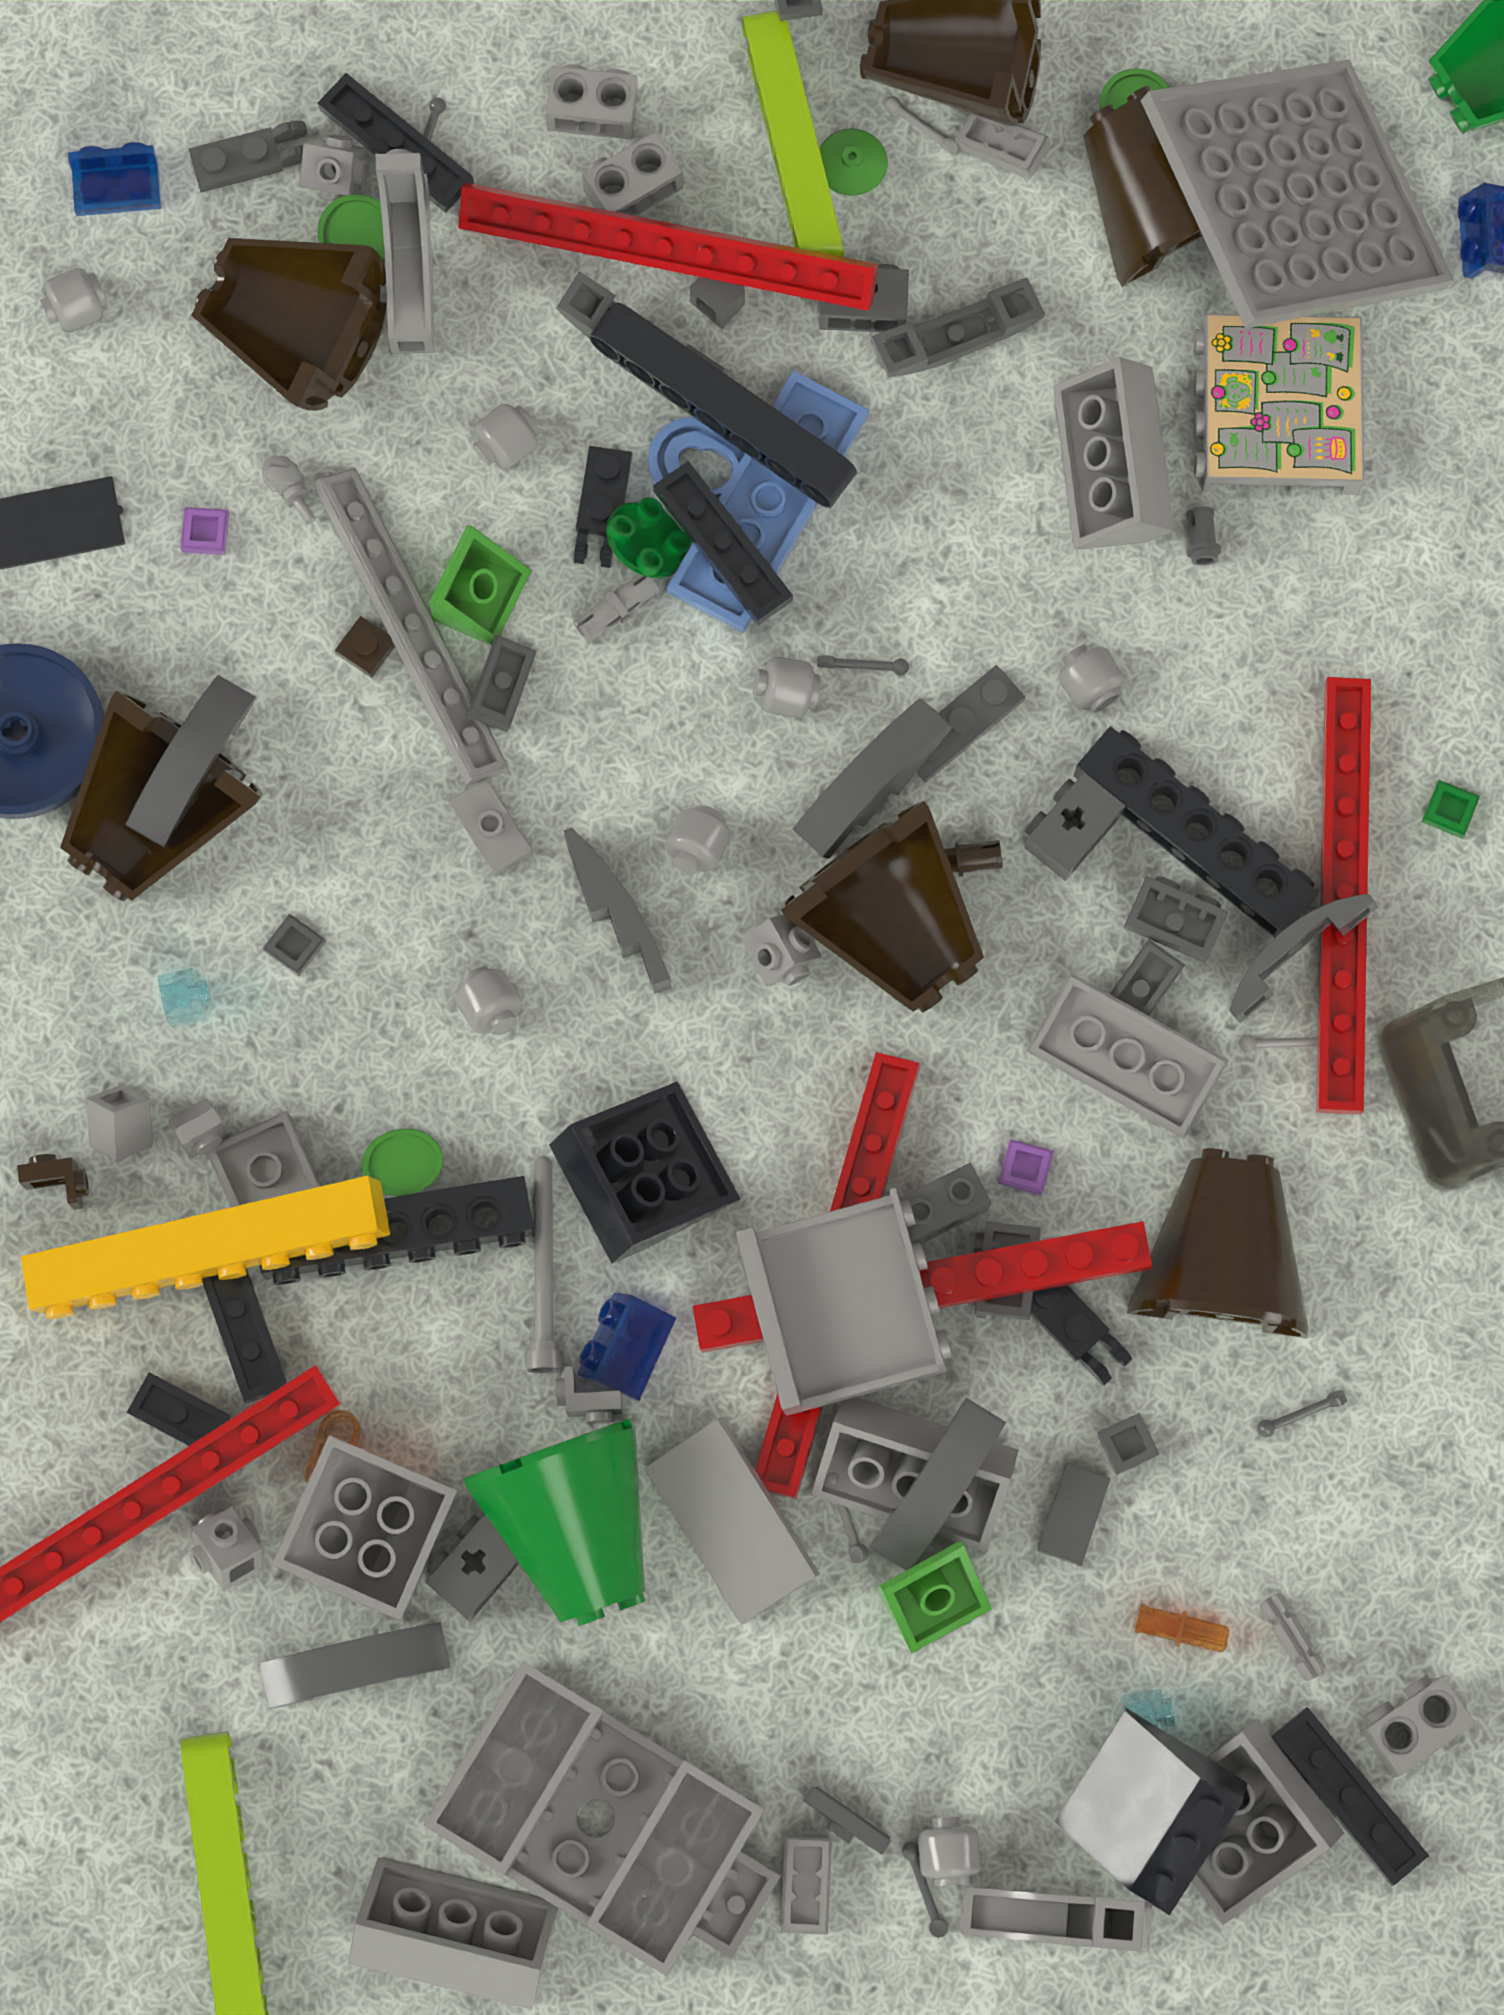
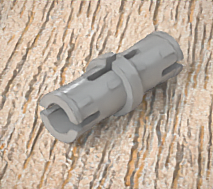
M638 574L616 591L609 590L602 596L603 600L578 619H575L573 624L582 637L586 636L585 640L590 644L619 621L623 624L630 619L629 614L644 602L660 593L659 588L652 578Z

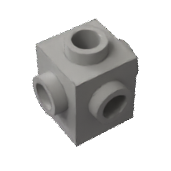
M327 135L326 140L316 138L304 143L299 187L320 190V196L330 200H336L342 196H349L360 191L361 186L366 184L369 174V161L364 159L365 147L352 145V138L340 135Z
M784 914L767 919L742 939L746 950L754 962L756 971L761 975L766 986L784 981L787 986L794 985L811 974L808 968L822 958L814 938L786 918Z
M233 1506L221 1513L213 1512L206 1515L192 1529L194 1548L190 1549L191 1557L201 1573L210 1572L223 1592L263 1569L262 1548L258 1544L260 1542L258 1531L249 1518L246 1517L242 1520Z

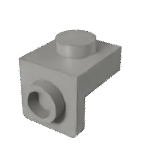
M208 1099L199 1101L169 1119V1124L190 1159L197 1155L211 1152L222 1143V1140L230 1137L222 1120Z
M573 1366L564 1367V1378L556 1379L557 1406H566L568 1417L585 1416L586 1423L601 1424L613 1422V1414H622L620 1390L576 1393Z

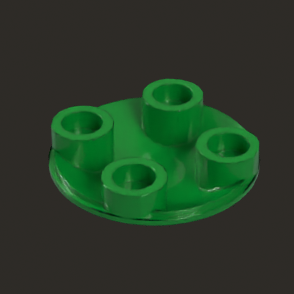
M646 497L640 502H630L619 506L612 512L607 522V539L616 557L630 570L646 577L664 578L675 574L692 545L691 539L687 534L681 531L676 522L664 512L661 503L654 498Z

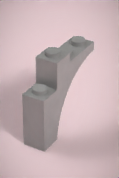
M394 149L386 154H376V175L381 204L385 252L388 342L391 354L434 353L433 252L430 241V190L427 174H424L420 153H412L405 149Z
M965 1887L961 1935L1149 1952L1152 1903L1102 1897Z

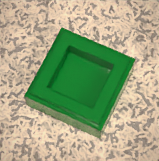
M1438 780L1421 822L1463 839L1480 796Z

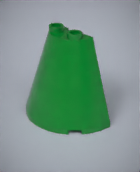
M1483 0L1429 59L1434 75L1428 78V81L1440 100L1446 97L1449 98L1455 108L1450 112V115L1462 134L1469 130L1475 131L1504 122V0Z
M633 1418L594 1430L463 1478L466 1488L560 1622L576 1618L578 1625L581 1626L605 1617L602 1608L617 1603L619 1610H624L646 1601L643 1594L645 1582L636 1426Z

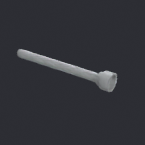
M540 1156L534 1163L535 1342L531 1343V1350L526 1352V1371L530 1373H557L563 1371V1352L558 1350V1342H555L553 1337L552 1162L548 1157Z

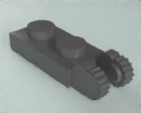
M301 120L285 122L277 125L274 129L269 127L189 148L200 192L282 172L285 167L302 163L304 144L287 147L280 153H278L276 144L305 137L308 132L306 123Z

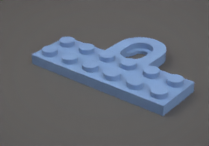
M792 371L772 406L844 457L847 455L869 416V409L795 371ZM694 417L681 418L663 427L653 439L649 450V472L653 483L656 484L681 466L679 462L680 455L687 449L695 448L702 452L710 450L722 456L729 462L732 468V475L725 485L711 490L778 575L818 503ZM692 543L667 586V593L744 633L752 618L698 548Z

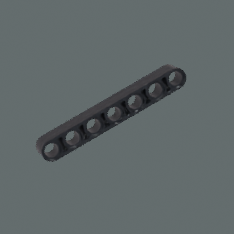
M615 302L590 334V342L607 358L821 506L831 508L858 472L855 466L842 454L628 306Z

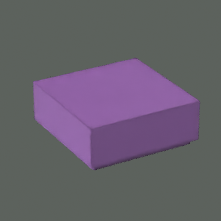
M185 507L181 551L184 553L226 555L229 511Z
M1010 1139L998 1184L1042 1196L1054 1151Z

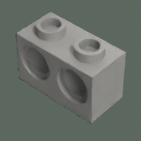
M568 64L564 67L552 66L546 108L547 130L632 140L638 97L637 75H630L621 69H609L605 72L587 70L585 67L575 64ZM570 93L581 96L579 100L574 102H567L562 99ZM610 98H619L624 101L621 105L614 107L604 103Z
M656 132L651 133L645 138L643 136L633 138L625 144L621 152L609 159L603 157L594 161L588 166L586 172L582 174L583 191L595 208L634 216L641 214L683 189V172ZM647 163L655 164L659 167L651 173L638 169ZM608 185H618L622 190L616 194H607L603 191V188Z
M1424 1675L1403 1690L1408 1696L1404 1701L1395 1707L1387 1701L1365 1716L1370 1724L1360 1731L1392 1777L1403 1775L1476 1724L1444 1676L1430 1681L1428 1676ZM1429 1697L1439 1699L1444 1706V1717L1439 1723L1429 1721L1424 1715L1423 1705ZM1391 1723L1401 1725L1406 1731L1407 1741L1400 1750L1389 1746L1385 1739V1731Z

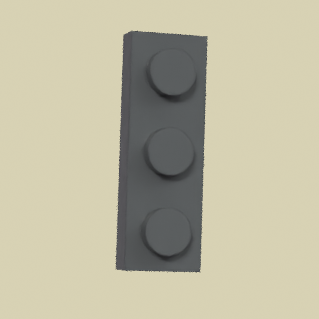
M997 665L939 712L953 728L916 772L925 783L1025 701L1026 696Z

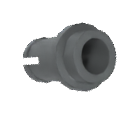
M1195 507L1193 510H1188L1186 518L1188 519L1190 546L1186 549L1187 556L1191 558L1192 564L1198 566L1217 562V555L1221 553V546L1216 543L1214 509L1211 507Z

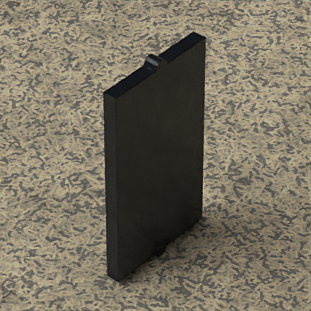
M109 476L0 498V570L125 545L120 518L124 510L122 506L118 505L113 477Z

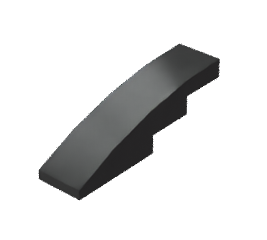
M919 698L852 760L793 827V830L819 855L830 859L856 825L864 827L891 793L900 794L953 726L926 701Z
M573 828L564 830L565 842L592 922L610 917L623 958L641 953L654 994L671 989V979L654 937L628 892L604 860Z

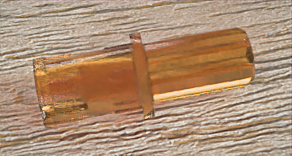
M1141 1603L1135 1633H1143L1175 1641V1647H1179L1180 1643L1218 1653L1224 1652L1229 1638V1628L1225 1625L1187 1616L1188 1611L1183 1610L1181 1615Z

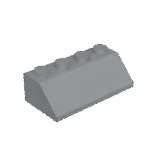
M1118 357L1053 385L1074 549L1146 543L1174 532L1153 367Z
M857 1397L840 1401L811 1496L886 1520L892 1510L897 1508L940 1442L947 1426ZM994 1443L964 1494L936 1534V1537L955 1543L961 1541L964 1546L987 1552L1011 1481L1018 1449ZM831 1472L839 1475V1481L835 1484L830 1483L827 1479Z
M378 1857L355 1922L348 1964L532 2009L540 1984L558 1908L540 1897Z

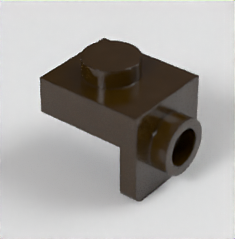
M41 1154L30 1157L28 1164L17 1165L19 1184L26 1190L65 1185L68 1204L74 1210L83 1209L82 1196H89L87 1172L85 1169H79L78 1164L72 1157L57 1159L55 1154Z

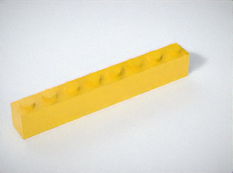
M367 1175L20 1257L29 1310L46 1314V1319H60L72 1316L74 1314L73 1308L89 1305V1309L93 1310L115 1306L117 1304L116 1298L132 1295V1299L140 1300L160 1295L159 1288L175 1285L177 1290L199 1287L203 1285L202 1278L218 1275L220 1280L239 1278L246 1275L245 1268L262 1265L263 1270L278 1269L290 1265L289 1258L306 1255L307 1260H315L332 1256L334 1254L333 1248L349 1245L351 1250L373 1247L377 1245L376 1238L390 1235L381 1181Z

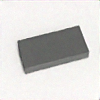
M1067 1463L1037 1551L1081 1567L1111 1478Z

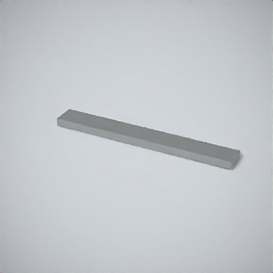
M356 468L318 478L314 488L466 786L504 773L508 769V765L487 724L466 716L472 695Z

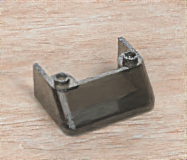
M1504 977L1444 995L1390 1021L1384 1026L1378 1036V1049L1423 1177L1429 1186L1438 1191L1449 1192L1504 1175V1122H1492L1479 1126L1449 1043L1464 1038L1473 1030L1477 1020L1475 1006L1502 998L1504 995Z

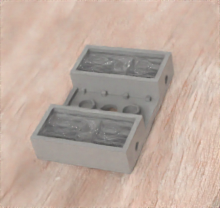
M524 1661L423 1825L497 1872L511 1878L569 1914L592 1931L665 1976L670 1972L691 1934L732 1959L780 1878V1875L741 1852V1849L763 1814L764 1808L654 1743ZM594 1799L605 1801L614 1812L613 1827L607 1834L601 1837H590L584 1834L577 1821L581 1806Z

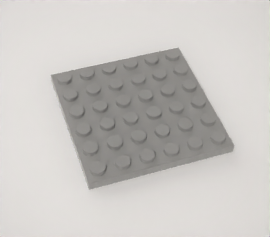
M1350 59L1148 91L1141 99V103L1245 329L1443 290L1454 281Z

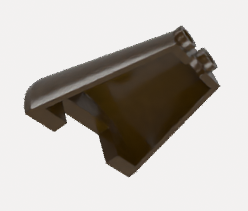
M1041 0L879 2L876 18L870 20L868 40L871 46L868 47L867 54H862L861 78L872 80L1006 126H1017L1018 123H1024L1034 101L1040 68L1042 39H1037L1039 29L1036 18L1042 17Z
M1149 86L1142 87L1127 97L1128 102L1115 110L1112 105H1108L1095 112L1090 117L1093 126L1083 135L1117 280L1122 287L1159 268L1165 256L1203 237L1141 103V99L1148 91H1151Z
M228 238L223 250L219 252L214 262V271L217 274L216 281L209 289L204 288L198 294L191 316L291 404L308 411L327 408L329 402L327 400L334 395L342 398L357 382L371 359L379 340L387 303L380 301V285L383 287L386 285V272L381 257L374 248L367 245Z
M115 691L110 699L60 848L70 855L67 861L74 868L86 875H90L93 870L106 879L103 888L115 898L125 902L127 898L133 901L254 807L263 794L256 784L251 782L249 787L242 781L247 775L220 753L188 804L186 815L165 848L127 827L126 823L136 802L181 724L162 712H147L144 710L147 706L145 702L127 693Z
M925 801L916 803L901 811L897 815L899 819L896 822H884L856 841L799 887L802 890L800 895L796 898L794 895H791L780 907L786 918L909 1010L914 1012L919 1008L922 1013L942 1000L943 996L939 990L953 980L958 986L974 976L979 970L976 964L984 958L930 808Z
M1202 1149L1201 1158L1190 1160L1151 1250L1150 1256L1153 1269L1142 1271L1129 1301L1127 1314L1172 1320L1176 1314L1260 1325L1263 1326V1333L1308 1338L1309 1328L1280 1172L1274 1168V1158L1266 1155L1251 1154L1247 1155V1160L1229 1158V1152L1226 1150Z

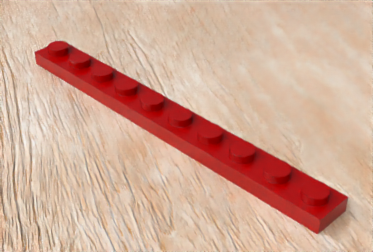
M472 183L462 186L459 229L867 311L873 307L878 264Z
M1327 677L1325 680L1320 907L1347 897L1368 894L1371 679ZM1367 917L1344 937L1333 924L1320 933L1316 1113L1361 1115L1364 1112Z
M879 1052L875 1053L830 1212L884 1196L920 1070L918 1062ZM777 1393L755 1469L768 1492L797 1500L823 1406L786 1416L781 1408Z
M1144 1221L928 1261V1269L920 1270V1275L924 1288L933 1286L939 1309L1150 1270L1153 1267ZM752 1295L693 1305L699 1348L702 1353L764 1342Z
M315 1365L1 1566L0 1623L342 1405L319 1366Z

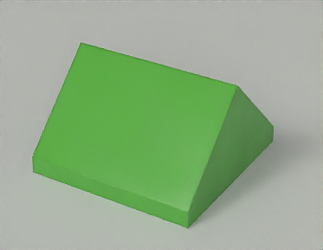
M467 525L429 601L433 621L491 645L494 637L501 635L532 570L476 528Z
M961 1541L884 1582L877 1588V1592L911 1653L992 1610L965 1546Z

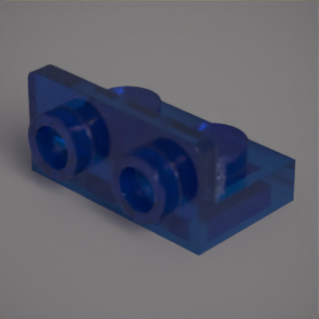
M130 142L120 148L103 149L98 146H86L79 151L68 153V162L72 170L74 211L76 216L162 209L159 161L153 145Z
M1483 182L1458 200L1457 214L1460 222L1461 237L1460 256L1462 259L1463 276L1467 278H1474L1484 271L1504 274V186Z
M614 1293L611 1298L605 1301L598 1315V1322L600 1324L593 1340H589L581 1351L579 1357L581 1366L577 1375L587 1380L596 1381L614 1391L620 1390L622 1395L632 1400L640 1401L676 1317L631 1294Z

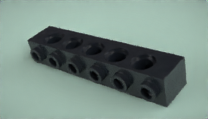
M1110 726L1076 765L1073 776L1077 780L1084 772L1125 805L1123 817L1274 938L1300 919L1319 894L1313 888L1315 886L1314 882L1305 873L1298 869L1291 871L1278 860L1280 858L1279 854L1270 845L1263 841L1256 843L1244 833V826L1235 817L1228 813L1221 815L1209 805L1210 800L1205 793L1192 785L1186 787L1174 777L1176 773L1170 765L1160 758L1153 760L1141 751V744L1130 733L1124 730L1118 732ZM1122 768H1131L1138 773L1140 780L1133 784L1125 783L1119 778L1117 771ZM1158 795L1167 796L1172 800L1174 809L1160 811L1153 805L1152 798ZM1191 823H1200L1206 827L1209 836L1205 839H1195L1189 835L1186 826ZM1229 850L1237 852L1243 859V865L1240 867L1226 865L1222 860L1221 853ZM1262 878L1272 880L1277 885L1278 893L1275 895L1261 893L1257 888L1256 881Z
M525 1176L384 1198L388 1224L401 1222L408 1227L407 1235L402 1241L390 1243L384 1240V1237L376 1238L377 1245L373 1247L349 1251L336 1247L333 1248L334 1254L326 1258L307 1260L306 1258L293 1257L289 1258L290 1265L278 1269L263 1270L262 1265H260V1272L265 1280L273 1279L274 1285H286L301 1281L300 1274L318 1271L320 1278L343 1275L346 1273L345 1267L363 1264L364 1270H378L390 1267V1259L408 1257L410 1263H420L436 1259L435 1252L453 1249L454 1255L462 1256L480 1252L481 1244L499 1242V1248L522 1246L526 1244L525 1237L535 1236ZM485 1207L494 1209L498 1213V1218L493 1226L479 1228L473 1223V1217L479 1209ZM437 1215H447L453 1220L451 1230L445 1235L437 1236L428 1231L430 1221Z

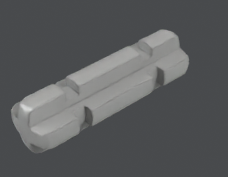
M1281 1593L1274 1594L1260 1604V1609L1268 1621H1273L1275 1626L1272 1629L1291 1660L1296 1659L1298 1664L1295 1667L1305 1681H1310L1321 1675L1326 1670V1665L1318 1653H1313L1311 1648L1314 1645L1295 1614L1290 1615L1288 1610L1291 1607Z

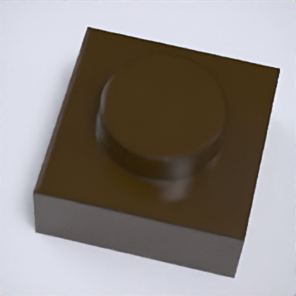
M360 616L337 646L335 653L372 678L393 651L395 645L389 634Z

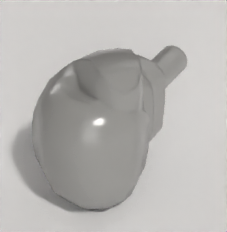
M272 456L265 460L261 468L265 484L272 492H278L289 507L294 505L306 524L314 522L316 517L303 500L307 496L308 490L303 485L297 464L286 456Z

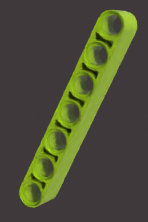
M776 10L742 16L743 36L747 37L748 47L746 49L794 247L844 257L842 238L788 21H780Z
M225 1731L181 1739V1756L216 2015H269L266 1995L262 1996L261 1984L265 1982L260 1947H255L254 1936L258 1935L254 1902L249 1900L248 1888L252 1887L247 1852L243 1853L241 1841H245L241 1806H236L235 1794H239L234 1758L230 1759L228 1748L232 1747L230 1733Z

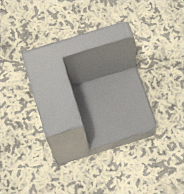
M123 1084L86 1098L89 1145L91 1148L115 1161H119L152 1147L150 1098Z

